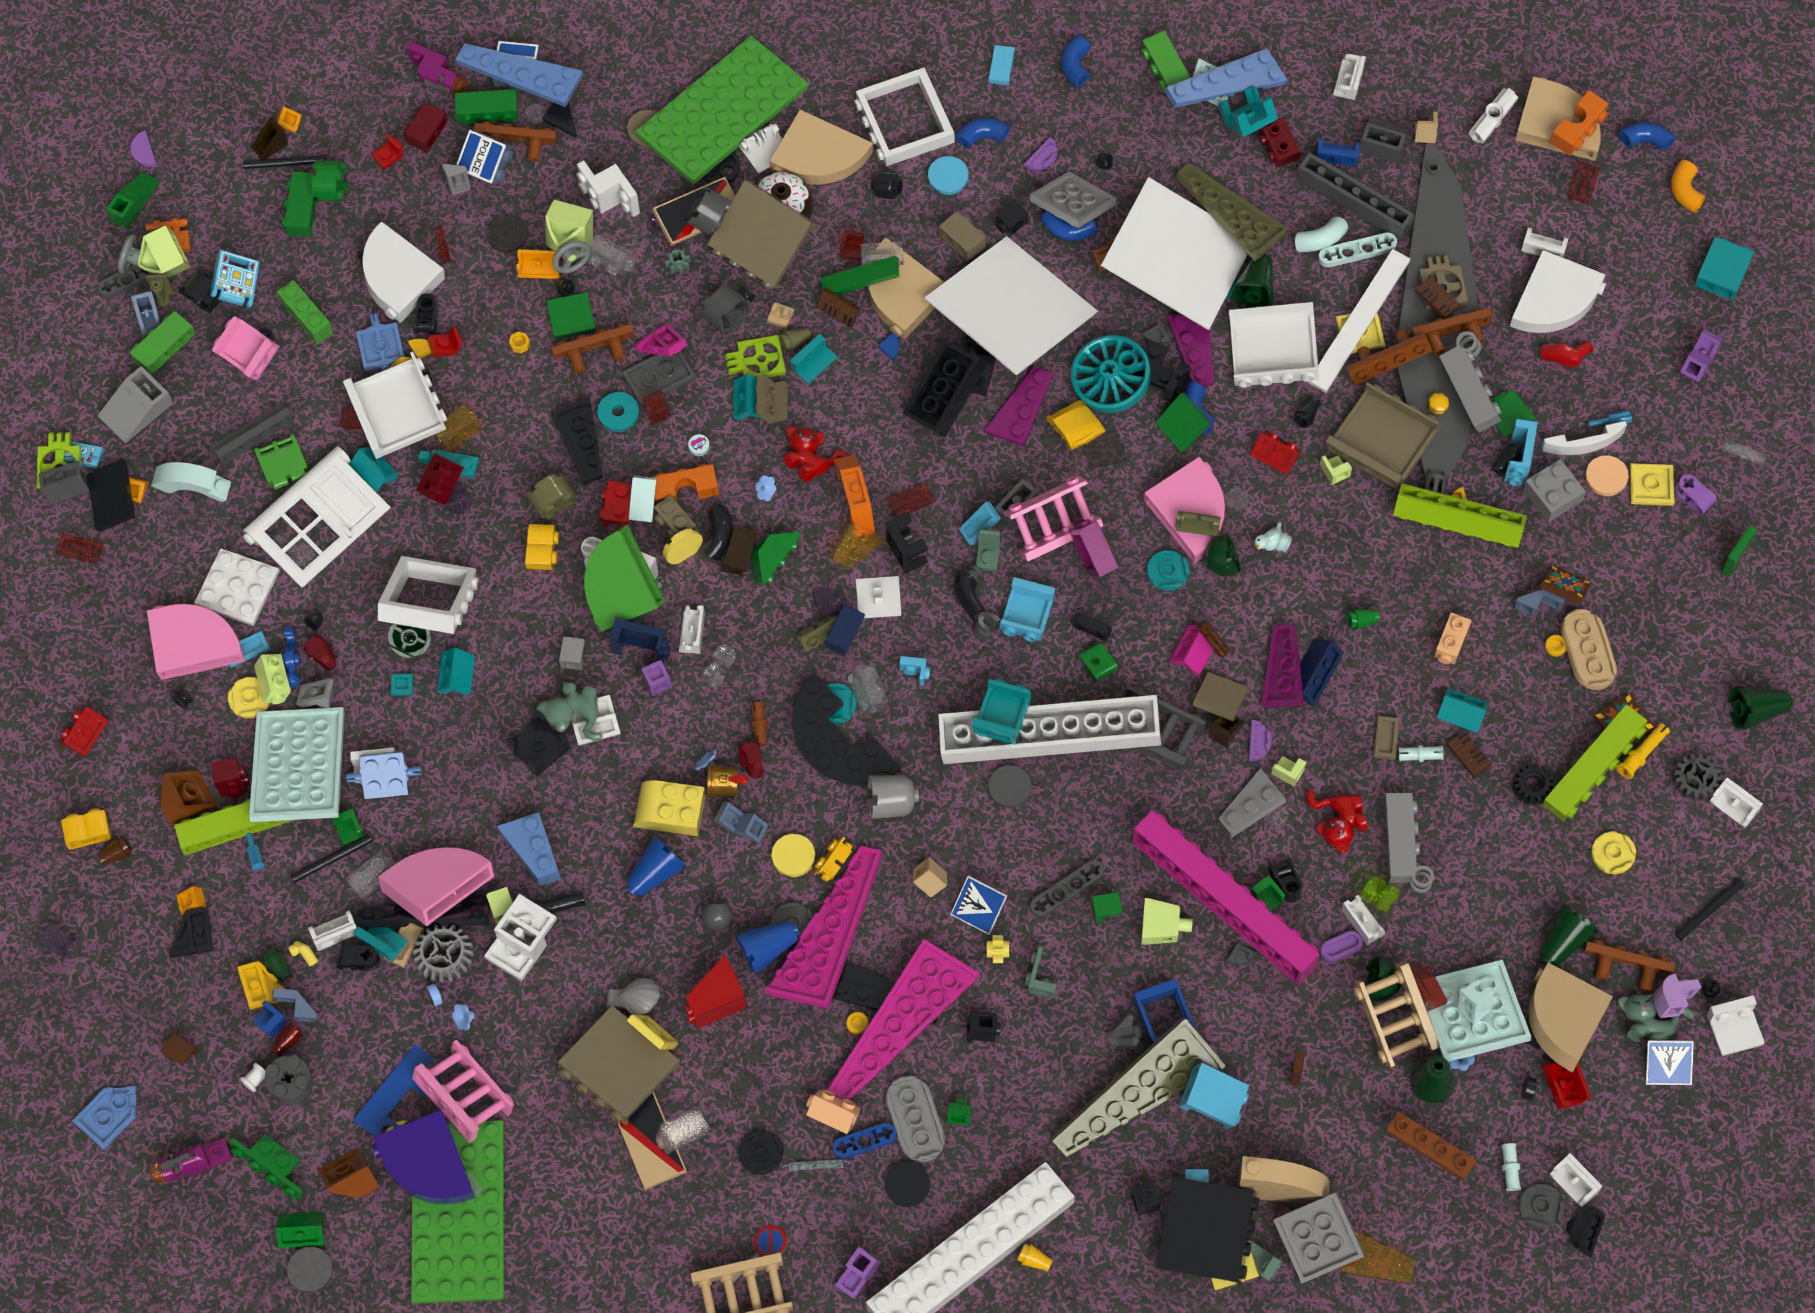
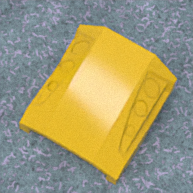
M1081 400L1072 403L1051 416H1046L1047 422L1061 435V438L1065 440V444L1070 450L1088 444L1105 433V429L1099 420Z

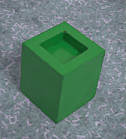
M353 808L340 813L339 817L333 818L343 845H348L364 837Z
M1269 875L1252 887L1250 894L1256 900H1262L1270 912L1282 904L1286 896Z
M1118 892L1092 896L1091 903L1095 923L1104 922L1105 917L1122 914Z

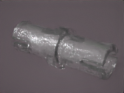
M1727 439L1722 450L1740 458L1741 461L1745 460L1760 467L1763 466L1767 457L1766 454L1751 449L1749 445L1744 446L1730 439Z

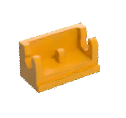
M518 249V278L559 279L560 272H557L552 265L556 251Z

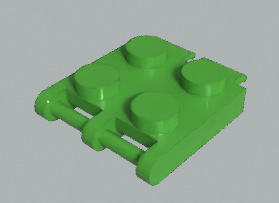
M294 433L290 434V437L278 442L276 440L272 441V444L260 449L258 447L254 448L268 485L273 484L275 490L289 485L288 478L291 477L294 483L306 474L305 472L308 471ZM289 441H292V442L289 443V444H286V445H284V446L278 447L279 445H282V444H284V443H287V442H289ZM271 448H274V449L271 450V451H268V452H266V453L260 454L261 452H264V451H266V450H269V449H271Z

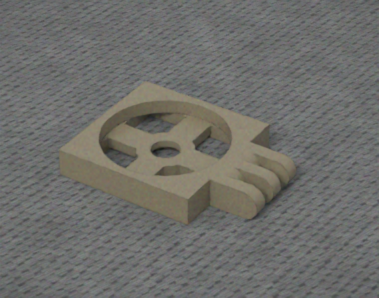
M1448 255L1442 256L1443 263H1441L1440 256H1434V264L1431 256L1426 257L1427 268L1419 269L1418 272L1420 284L1427 280L1429 276L1435 275L1437 283L1447 287L1445 291L1448 294L1453 291H1459L1460 294L1455 300L1460 306H1467L1468 299L1460 265L1450 266ZM1444 274H1453L1457 278V282L1449 283L1446 281ZM1424 302L1426 310L1432 309L1426 302Z

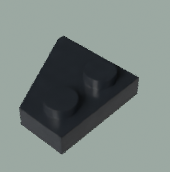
M208 907L185 911L182 925L176 933L174 946L169 951L171 958L214 951Z

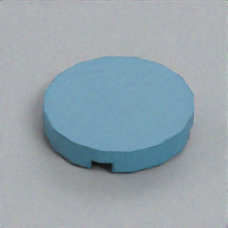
M944 156L936 159L928 169L930 186L944 195L960 192L968 182L966 164L953 156Z

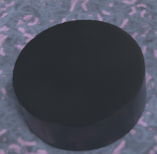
M1527 1076L1522 1092L1523 1099L1532 1100L1537 1086L1536 1078Z

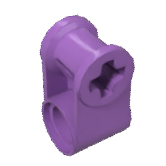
M1687 474L1682 476L1675 487L1676 495L1689 505L1690 508L1693 507L1698 512V515H1703L1717 501L1715 494L1693 475Z

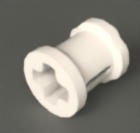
M254 1063L253 1069L239 1080L254 1093L256 1087L265 1079L266 1072L261 1066Z

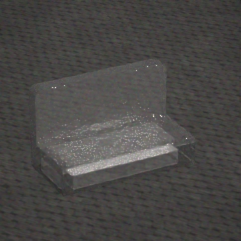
M902 242L861 244L862 265L892 256L899 258V266L904 265Z

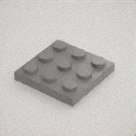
M1067 172L1031 193L1030 201L1068 222L1070 225L1079 228L1116 206L1117 198L1075 174Z
M1337 1192L1273 1220L1301 1284L1365 1257Z

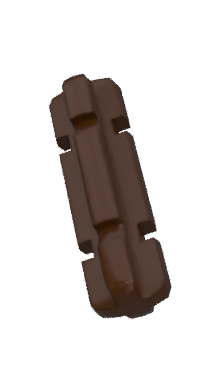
M1202 621L1197 626L1200 633L1203 634V637L1212 649L1215 648L1214 651L1218 656H1226L1229 653V648L1226 644L1223 645V640L1214 629L1212 630L1210 623Z

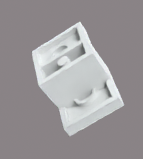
M585 161L577 164L578 173L576 175L580 181L578 186L583 194L587 193L589 195V202L594 210L598 208L602 214L621 203L626 213L630 212L633 217L640 214L637 193L616 164L596 175L592 173Z
M519 894L495 927L494 931L497 939L485 954V959L522 981L546 948L547 944L544 937L557 920L556 916Z

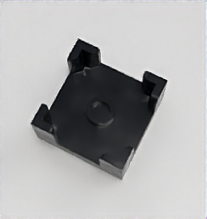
M908 512L885 522V539L905 574L928 563L924 555L912 560V558L928 550L925 541L919 539L908 545L906 540L912 538L909 527L905 526L898 530V528L912 521Z
M539 711L531 717L532 725L522 734L516 737V734L512 733L506 738L508 748L537 777L570 749L568 740L562 734L558 736L548 726L546 718Z

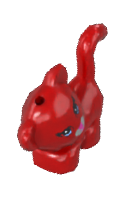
M792 426L786 430L789 445L793 451H788L784 455L783 462L789 469L799 467L798 475L806 483L826 473L834 465L833 459L850 456L844 450L834 451L828 459L815 455L814 453L818 450L819 445L825 440L823 433L814 432L808 428L797 429Z
M1313 790L1307 791L1306 800L1310 807L1320 809L1330 805L1339 816L1332 817L1327 822L1318 824L1315 828L1316 832L1322 835L1326 842L1335 847L1340 854L1346 853L1354 837L1353 827L1356 826V829L1360 832L1368 831L1365 814H1358L1363 812L1360 794H1337L1333 797L1316 801L1315 792Z

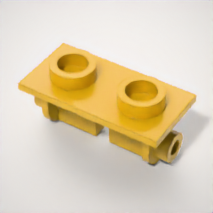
M845 837L837 840L833 839L827 847L829 851L827 855L820 857L814 866L817 869L813 874L821 873V879L825 882L832 880L841 868L835 861L837 860L843 864L852 852L851 844L848 842L842 843Z

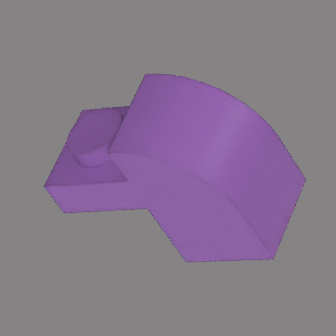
M1704 329L1680 372L1699 382L1715 358L1723 339Z
M858 1247L845 1265L848 1268L835 1286L853 1299H856L868 1280L875 1274L880 1261L862 1247Z

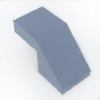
M1541 589L1518 597L1514 609L1535 617L1540 603L1561 611L1566 599Z
M729 802L722 803L714 819L716 823L727 831L760 844L768 827V824L754 813H742Z
M274 988L272 1001L294 1003L293 1021H316V1012L297 990Z

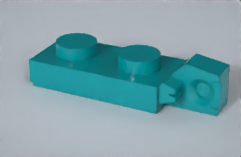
M432 450V453L420 451L418 459L421 463L429 464L433 454L437 453L463 466L464 469L460 475L461 477L471 479L475 477L479 463L478 457L442 450Z

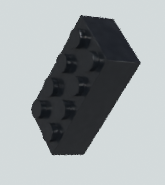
M944 340L903 414L939 435L946 437L987 364Z

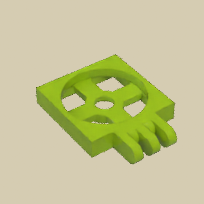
M778 335L737 342L739 351L725 354V359L730 360L726 362L727 368L734 367L728 369L729 375L743 373V375L749 374L754 377L760 375L773 377L786 374ZM769 343L773 345L777 352L769 354L764 352L763 344ZM750 346H755L756 354L752 357L744 358L745 351ZM759 356L766 358L764 362H759L757 359ZM779 360L777 366L768 372L767 365L769 362ZM757 365L759 366L760 373L753 372L746 366Z
M62 432L57 433V441H55V434L49 433L48 446L38 447L37 489H40L38 474L55 469L58 464L63 466L70 464L64 461L65 452H70L75 461H79L81 464L82 447L71 446V432L65 433V441H63ZM50 452H55V461L52 464H44L45 456Z

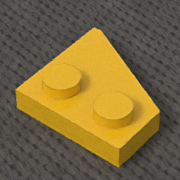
M257 961L237 967L249 1010L263 1007L262 1003L264 1001H267L269 1004L277 1003V1001H272L274 988H285L273 974L267 972L264 965Z

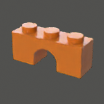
M1588 91L1577 103L1574 113L1582 122L1572 123L1564 118L1553 131L1550 143L1569 156L1575 150L1579 151L1585 142L1584 139L1587 136L1591 137L1597 128L1596 125L1599 122L1603 123L1607 118L1609 103Z
M702 464L688 470L679 469L668 474L659 473L652 477L657 479L655 488L656 505L670 495L677 502V491L684 486L693 487L697 492L698 499L719 495L713 464Z

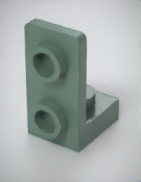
M994 529L979 530L976 567L984 571L997 572L1000 532H996Z
M1039 946L1037 952L1033 951L1030 965H1034L1032 973L1028 972L1025 985L1028 986V993L1054 999L1057 985L1048 979L1036 980L1043 955V947Z
M1249 1240L1248 1243H1252L1251 1253L1258 1273L1268 1281H1272L1283 1261Z

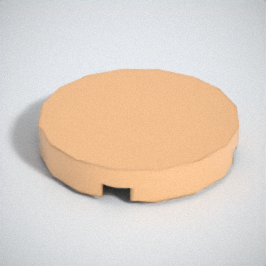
M1600 456L1593 459L1588 465L1585 474L1588 486L1596 494L1602 496L1618 494L1626 487L1629 478L1628 469L1625 464L1612 456Z

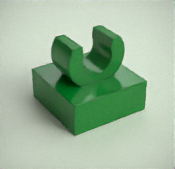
M958 1097L957 1103L949 1102L947 1123L969 1127L972 1106L966 1105L967 1098Z

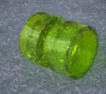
M1374 874L1367 882L1360 897L1369 904L1375 903V908L1387 914L1392 908L1391 903L1394 904L1401 890L1392 884L1386 885V880Z

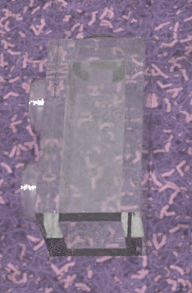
M596 234L589 245L591 250L589 262L594 266L601 265L605 267L612 275L619 274L624 276L626 271L630 272L634 266L632 251Z
M860 664L855 666L848 676V680L862 715L882 711L889 700L875 665Z
M379 851L348 876L346 882L363 901L380 887L378 876L395 865V862L388 854L384 856Z
M699 1109L694 1112L689 1110L681 1114L679 1119L674 1121L669 1119L660 1124L656 1134V1142L661 1149H664L667 1155L705 1137L710 1127Z

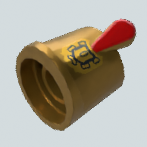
M708 764L707 798L737 796V784L746 785L749 780L748 776L745 774L738 775V768Z

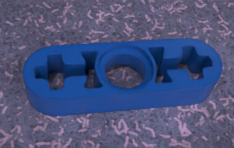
M883 1123L840 1137L833 1143V1153L839 1159H848L890 1145L896 1139V1129L889 1123ZM884 1129H887L888 1132L892 1131L889 1139H886L884 1136L879 1137V1143L875 1144L873 1132H876V1136L883 1134ZM868 1136L871 1139V1144L868 1147H861L858 1144L860 1137ZM851 1139H854L857 1150L853 1151L852 1146L847 1148V1153L843 1154L842 1151H837L840 1148L839 1144L844 1143L845 1146L852 1145Z

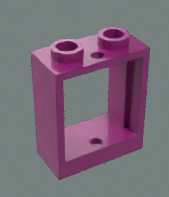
M1081 519L1074 522V527L1068 531L1089 576L1101 577L1119 568L1098 521Z

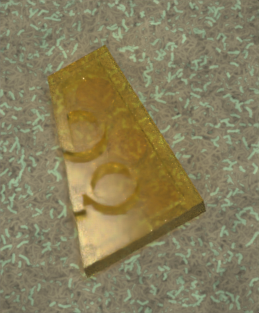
M1354 1230L1365 1257L1344 1265L1342 1274L1411 1285L1415 1260L1390 1247L1387 1248L1375 1242L1374 1239L1365 1237Z

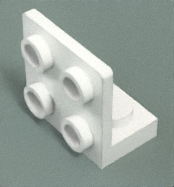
M1754 995L1712 1006L1709 1009L1707 1018L1722 1056L1759 1047L1764 1044V1039L1753 1013V1009L1757 1004Z

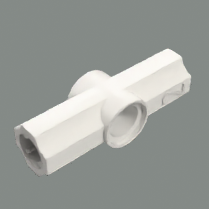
M1503 88L1495 100L1487 105L1483 115L1469 131V136H1471L1473 141L1483 144L1494 129L1500 126L1502 119L1518 100V96H1516L1514 91L1509 88Z

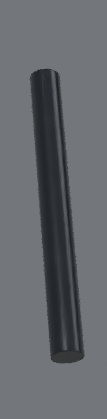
M326 155L244 161L243 166L244 169L309 165L314 164L315 160H326Z
M367 835L292 874L290 877L296 883L373 841Z
M1741 879L1735 881L1682 927L1675 936L1680 941L1738 892L1745 885Z

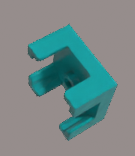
M1253 85L1244 90L1248 104L1231 112L1227 100L1218 103L1224 125L1243 138L1278 119L1272 98L1267 95L1262 103L1258 90Z

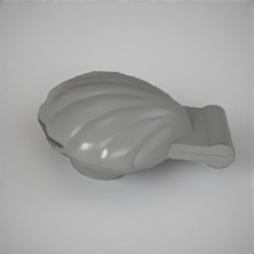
M638 978L629 983L624 989L608 990L606 1009L608 1010L611 1006H614L616 1009H626L631 1014H646L656 1006L660 998L659 986L651 979Z

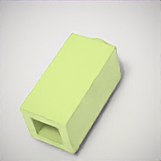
M261 655L254 668L263 703L280 704L286 700L291 692L282 655Z

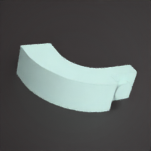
M170 462L156 467L151 486L166 493H173L177 490H191L224 502L227 499L231 481L217 476V471L203 466Z

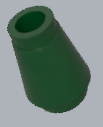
M273 948L262 956L263 964L281 982L292 975L282 951Z

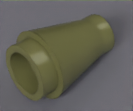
M808 328L783 331V334L779 335L781 347L785 351H792L812 338Z

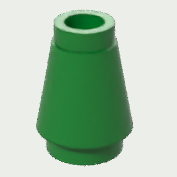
M1352 609L1347 612L1346 621L1350 629L1354 628V630L1378 623L1380 615L1378 610Z

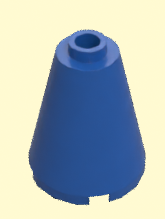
M655 836L626 880L629 884L626 888L634 896L638 894L643 896L682 871L687 865Z
M786 920L739 932L735 937L739 947L741 946L744 957L751 970L757 974L798 940L797 935L800 933L794 922L790 924Z

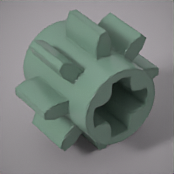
M674 248L671 253H666L667 260L665 261L666 268L670 267L671 274L679 272L682 275L684 269L689 270L688 263L691 262L690 255L685 256V249L676 250Z

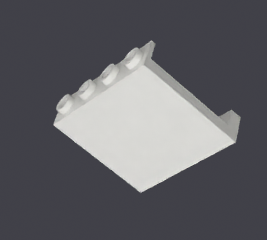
M1313 302L1229 310L1235 386L1247 388L1251 385L1261 384L1268 386L1272 383L1282 382L1290 384L1293 381L1311 382L1319 379Z
M413 352L410 353L413 359L354 384L351 378L343 381L376 459L446 430L444 421H447L443 409L438 410L436 404L440 403L436 393H431L429 390L432 384L428 374L423 376L421 370H424L425 367L421 358L416 359Z

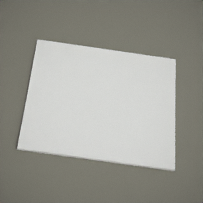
M1148 177L1101 266L1209 330L1247 253L1211 214Z
M1007 236L924 298L1015 375L1026 369L1098 312Z

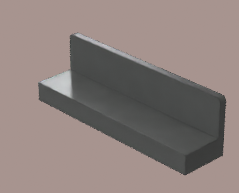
M278 404L210 446V449L223 466L293 423L292 414L287 407L284 408L282 404Z

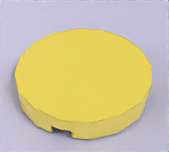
M685 529L678 532L671 538L672 542L664 546L663 556L670 564L681 563L698 551L703 541L701 534L696 529L695 531L693 529Z
M245 677L238 680L228 692V703L231 710L242 718L257 717V712L266 711L270 703H263L256 677Z
M1611 831L1597 837L1592 846L1591 855L1593 862L1600 870L1616 875L1624 873L1631 868L1635 861L1636 849L1628 836Z
M800 834L785 835L777 840L772 848L771 857L773 865L783 875L789 877L802 876L814 864V846L808 838Z

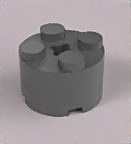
M705 186L700 192L703 196L699 199L696 198L691 206L686 223L707 235H712L722 225L723 220L721 217L723 213H727L732 202Z
M725 283L712 296H708L703 301V306L705 307L704 318L724 334L725 332L733 333L745 322L744 315L746 311L750 313L751 310L750 301Z
M295 1055L282 1056L267 1066L265 1084L275 1101L286 1106H295L303 1103L309 1097L314 1080L308 1066ZM291 1078V1083L288 1084L287 1079Z

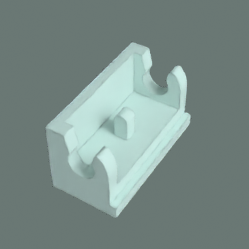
M636 475L633 477L629 520L653 521L657 479Z
M1475 980L1466 988H1461L1459 994L1458 1011L1473 1025L1492 1010L1494 989L1488 986L1481 992L1476 991L1475 987L1480 985L1481 980Z

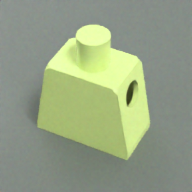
M1145 898L1141 944L1177 942L1178 931L1192 932L1193 919L1179 918L1180 906Z

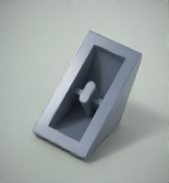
M152 290L131 295L142 335L148 334L152 329H156L161 324L157 303Z

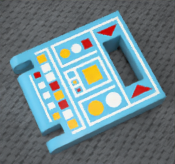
M220 249L216 257L210 296L215 297L217 290H220L219 300L242 306L245 298H247L245 306L251 308L260 261ZM229 261H231L234 263L244 265L246 267L242 268L228 263Z

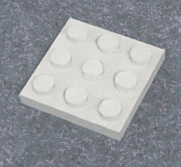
M220 548L194 604L254 626L280 570L271 565Z

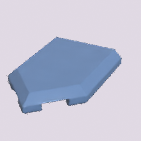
M136 1086L103 1088L72 1122L105 1150L136 1118Z

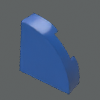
M892 333L878 345V348L894 361L899 352V340Z

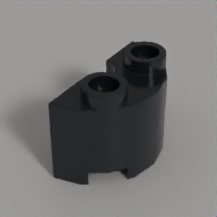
M198 269L178 290V293L188 300L195 302L209 314L222 301L218 299L220 290H217L215 297L210 296L212 280L201 269Z

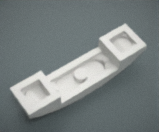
M1624 421L1605 425L1601 435L1569 442L1566 441L1565 435L1546 438L1543 441L1542 450L1558 455H1579L1593 452L1610 445L1620 438L1625 432L1627 423Z

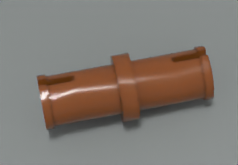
M764 702L751 703L753 720L751 728L754 729L755 742L760 743V747L764 746V744L768 746L766 730L768 721L765 720Z

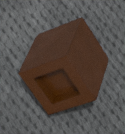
M175 1033L161 1050L166 1059L171 1062L174 1060L181 1066L187 1062L192 1054L195 1056L199 1054L195 1046Z

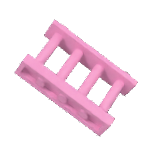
M1080 476L1070 477L1066 480V483L1023 503L1012 504L1008 510L1004 511L1005 516L1011 520L1016 519L1025 542L1024 547L1019 549L1023 559L1030 561L1073 541L1068 530L1074 526L1069 519L1061 496L1073 492L1082 516L1081 519L1098 521L1100 527L1104 526L1101 518L1089 513L1080 487L1087 485L1085 479ZM1052 500L1063 524L1062 529L1057 532H1052L1042 505ZM1033 509L1044 533L1043 538L1038 541H1033L1023 514Z
M455 1040L452 1044L451 1056L431 1069L426 1068L421 1063L415 1067L412 1079L438 1109L443 1111L445 1117L467 1142L471 1143L477 1138L478 1125L500 1110L508 1117L512 1113L514 1103L512 1098L507 1093H504L474 1060L465 1045H461L458 1040ZM459 1061L466 1071L446 1085H441L435 1077ZM472 1077L481 1086L459 1102L450 1096V1092ZM485 1094H488L495 1102L474 1118L469 1117L464 1111L466 1107Z

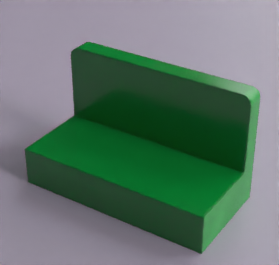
M324 1212L278 1215L276 1224L278 1248L324 1245Z

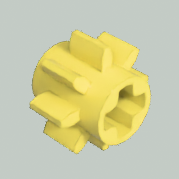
M993 935V941H987V958H993V963H1003V958H1009V941H1003V935Z

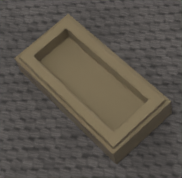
M1377 716L1373 758L1396 759L1399 718Z

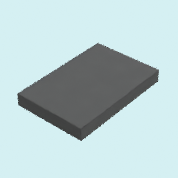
M681 351L672 356L655 354L621 372L641 407L697 379Z

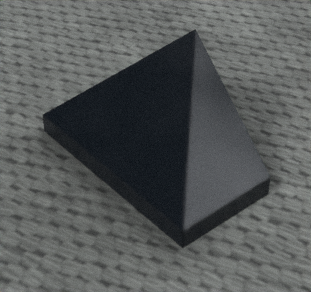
M1590 1205L1569 1220L1566 1225V1230L1574 1247L1588 1257L1593 1255L1605 1219L1603 1213Z

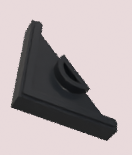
M553 103L543 117V122L576 137L577 133L569 103H567L566 107Z

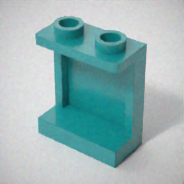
M1715 237L1694 286L1734 301L1754 251L1745 246L1733 244L1727 239Z
M988 679V689L977 718L974 717L972 723L973 732L977 735L1015 745L1032 699L1030 690L1020 684L1015 686L1007 684L1002 679Z

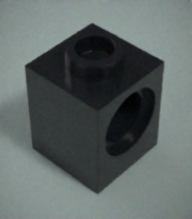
M1015 200L996 214L997 229L1003 234L1006 233L1009 237L1028 223V212Z
M1153 1182L1131 1189L1130 1196L1138 1216L1160 1210L1161 1203Z

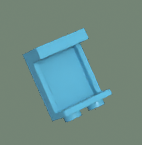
M1516 419L1510 444L1523 446V457L1520 460L1521 462L1509 461L1504 481L1509 482L1512 486L1525 485L1531 466L1538 422Z
M1014 577L1003 618L1000 621V630L1007 636H1015V634L1023 636L1029 642L1041 641L1055 598V588Z
M1200 1063L1192 1069L1179 1108L1186 1111L1193 1109L1222 1123V1128L1229 1129L1236 1126L1240 1121L1241 1114L1239 1112L1242 1105L1248 1099L1249 1093L1247 1091L1249 1085L1204 1063Z

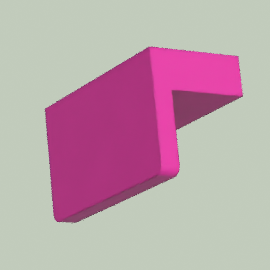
M1188 625L1169 661L1175 665L1187 666L1194 674L1200 675L1213 649L1198 630V625Z

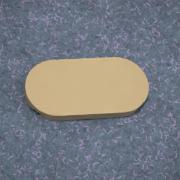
M1586 609L1573 610L1564 618L1561 624V634L1573 673L1578 682L1584 687L1591 690L1605 689L1613 682L1617 673V667L1604 625L1597 615L1591 614V611Z

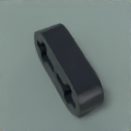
M1076 613L1071 621V625L1074 628L1103 641H1107L1112 632L1111 627L1082 613Z

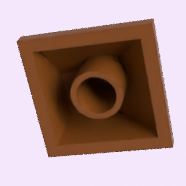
M199 771L174 772L163 775L161 808L169 824H178L184 819H193L217 807Z
M358 1148L317 1170L328 1191L331 1193L361 1198L372 1194L375 1189L379 1188Z

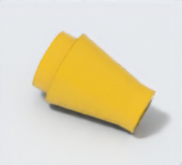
M1024 1244L1017 1261L1022 1262L1021 1265L1048 1272L1053 1259L1046 1256L1032 1244L1030 1246Z

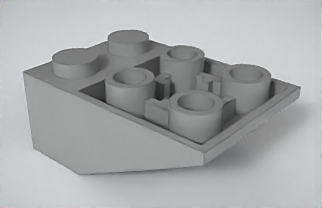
M140 366L123 381L98 414V418L126 444L169 408L173 402L169 393Z

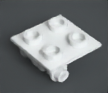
M769 124L767 127L753 133L751 137L742 139L740 143V149L758 174L770 168L769 161L782 141L776 124Z

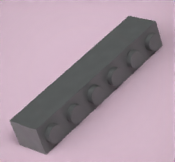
M1309 152L1298 167V181L1386 233H1392L1398 240L1401 241L1412 227L1414 213Z

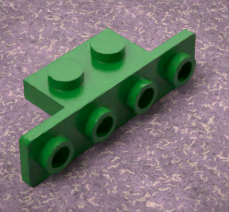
M266 1134L250 1150L234 1138L229 1141L230 1152L237 1159L243 1158L246 1160L248 1166L254 1172L258 1173L260 1171L263 1173L265 1179L271 1185H279L283 1188V1193L290 1199L296 1198L298 1201L302 1199V1190L287 1179L300 1164L299 1159Z

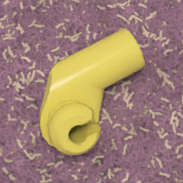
M295 941L293 945L288 947L292 956L300 953L309 967L318 962V959L308 945Z

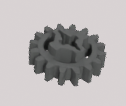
M1692 753L1689 756V760L1683 757L1681 763H1677V770L1673 774L1677 778L1674 781V785H1680L1679 793L1682 791L1686 792L1685 798L1692 795L1693 801H1696L1697 797L1700 796L1704 801L1707 795L1713 797L1714 791L1720 787L1719 784L1722 782V777L1719 775L1722 770L1715 769L1718 763L1709 762L1710 756L1703 759V755L1700 753L1698 758H1695ZM1689 767L1690 772L1684 774V770ZM1712 779L1710 786L1706 787L1707 781Z

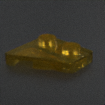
M850 521L829 558L850 569L860 559L870 555V551L884 545L885 541L855 522Z

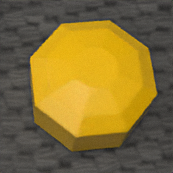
M518 331L511 335L509 345L513 352L521 354L528 350L530 340L526 333Z
M1434 393L1427 402L1428 410L1433 414H1443L1449 407L1448 397L1443 393Z

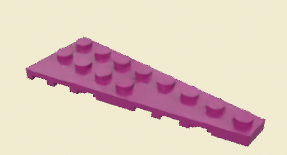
M860 846L848 864V869L842 878L838 879L835 884L836 887L830 896L826 897L824 905L814 915L800 936V941L794 950L790 951L782 968L776 972V977L770 986L766 987V995L829 1009L883 855L882 850Z
M923 939L828 1090L842 1100H851L979 978L980 973Z

